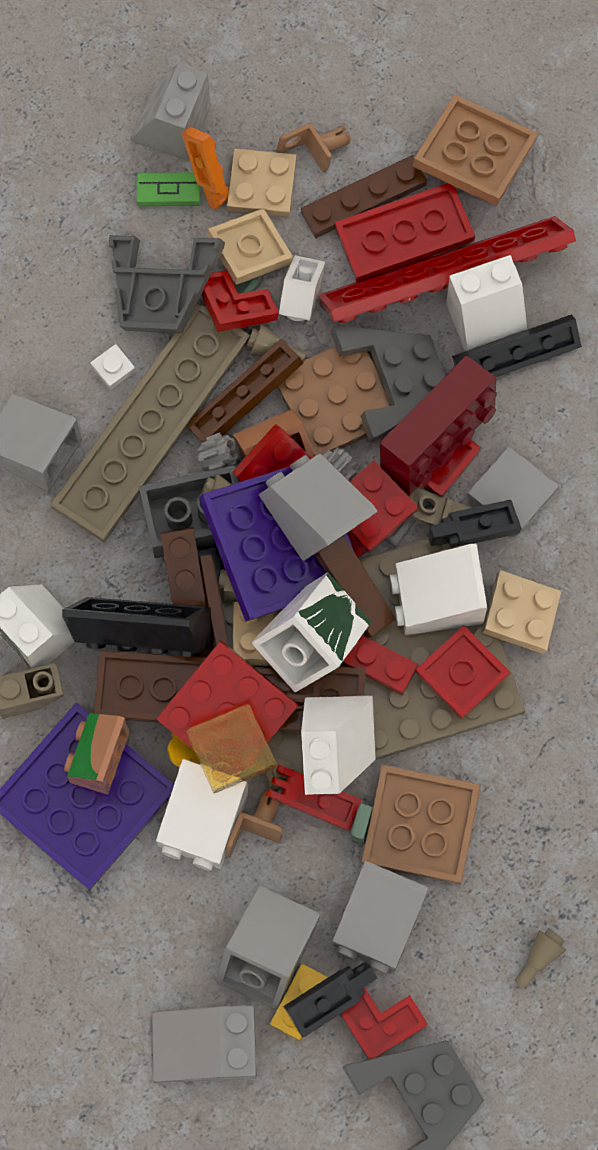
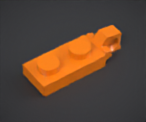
M190 126L183 131L182 137L197 184L204 189L208 206L217 210L228 202L229 188L225 185L222 176L223 168L216 156V144L208 133Z

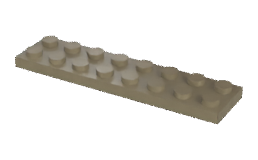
M197 302L183 333H175L52 501L50 504L51 509L105 543L139 496V486L146 485L188 428V423L198 414L247 346L250 335L240 328L217 332L207 308Z

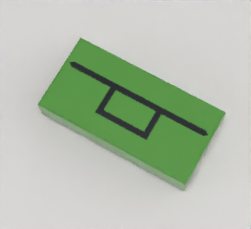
M193 172L137 173V206H200V185L197 184Z

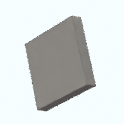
M508 446L470 489L467 497L479 506L512 500L522 531L558 490L559 485Z

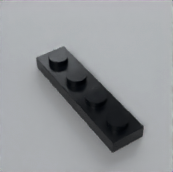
M571 314L453 355L452 359L455 367L467 355L497 377L582 346L576 319Z

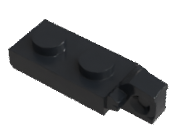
M505 500L450 512L448 517L442 518V524L429 527L427 537L431 546L449 543L450 547H460L519 534L522 528L512 500Z
M367 962L353 969L348 966L343 970L340 969L283 1007L303 1038L360 1002V997L365 993L363 988L378 978Z

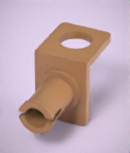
M310 122L281 135L276 151L277 153H285L305 144L322 172L328 170L332 159L330 152L350 144L351 139L348 131L342 134L346 130L343 125L319 135ZM298 136L294 141L287 143L292 138Z
M267 790L262 792L253 816L240 812L226 845L225 856L231 857L242 829L280 843L283 828L272 824L280 802L272 799L268 805L270 798L265 796Z

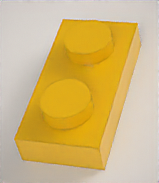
M301 964L270 1022V1026L301 1041L302 1036L297 1031L283 1006L328 977Z

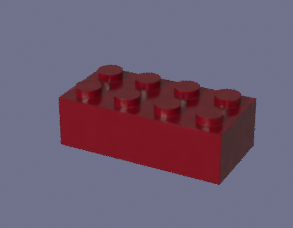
M467 355L379 443L380 467L409 496L417 488L423 489L429 483L432 473L439 466H446L459 445H466L472 439L475 429L481 423L486 424L496 412L497 378Z

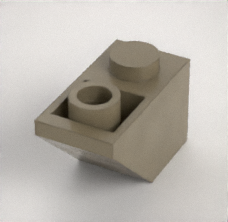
M57 663L0 676V715L2 719L36 711L64 696Z

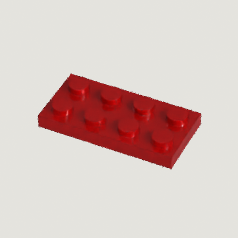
M449 183L334 222V228L356 282L475 241V234L455 186Z

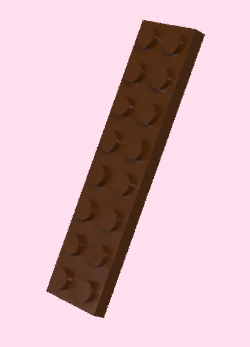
M100 650L94 714L121 716L127 721L160 723L156 718L206 658ZM253 666L254 668H273L272 666ZM338 667L324 675L320 679V697L364 696L366 669ZM299 704L278 731L301 733L304 704Z

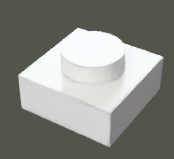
M116 344L90 362L93 370L110 390L136 372L133 364Z

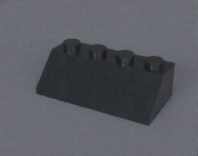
M86 597L62 609V617L74 642L86 643V647L91 649L105 648L106 645L117 646L119 651H135L137 648H148V652L151 654L168 653V650L180 651V655L184 657H195L211 646V607Z

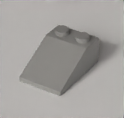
M224 1006L152 1013L153 1082L257 1079L254 1006Z

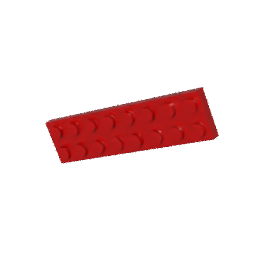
M556 216L319 294L318 298L321 307L334 322L346 323L356 319L357 314L366 311L370 313L379 312L386 309L387 304L396 301L400 303L409 302L416 299L417 294L426 291L431 293L442 291L448 287L450 275L511 255L513 262H529L538 257L537 254L546 251H562L567 248V244L576 242L573 229Z

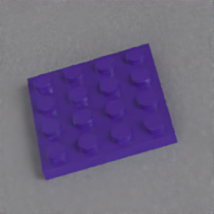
M291 467L210 491L198 497L245 622L284 609L308 584L326 574L315 555L302 561L259 497V494L268 488L265 484L267 480L279 472H282L284 476L293 472ZM346 533L344 534V537L346 538L347 542L352 548L349 537Z
M76 702L0 788V815L90 891L169 800L174 783L127 744L122 753L108 795L70 783L67 777L68 772L64 771L69 753L76 752L79 741L75 740L78 726L81 721L86 722L89 712Z

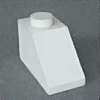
M294 256L284 279L279 309L280 315H285L294 321H310L316 306L326 262Z

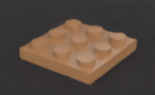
M454 94L416 154L412 166L498 206L534 146L538 133Z
M336 346L303 361L304 363L277 387L289 410L292 409L303 423L314 456L318 454L323 455L327 450L333 452L337 447L343 449L368 437L361 419L363 412L390 406L378 371L368 351L339 357Z
M382 765L362 864L364 865L366 860L387 870L461 885L481 785Z

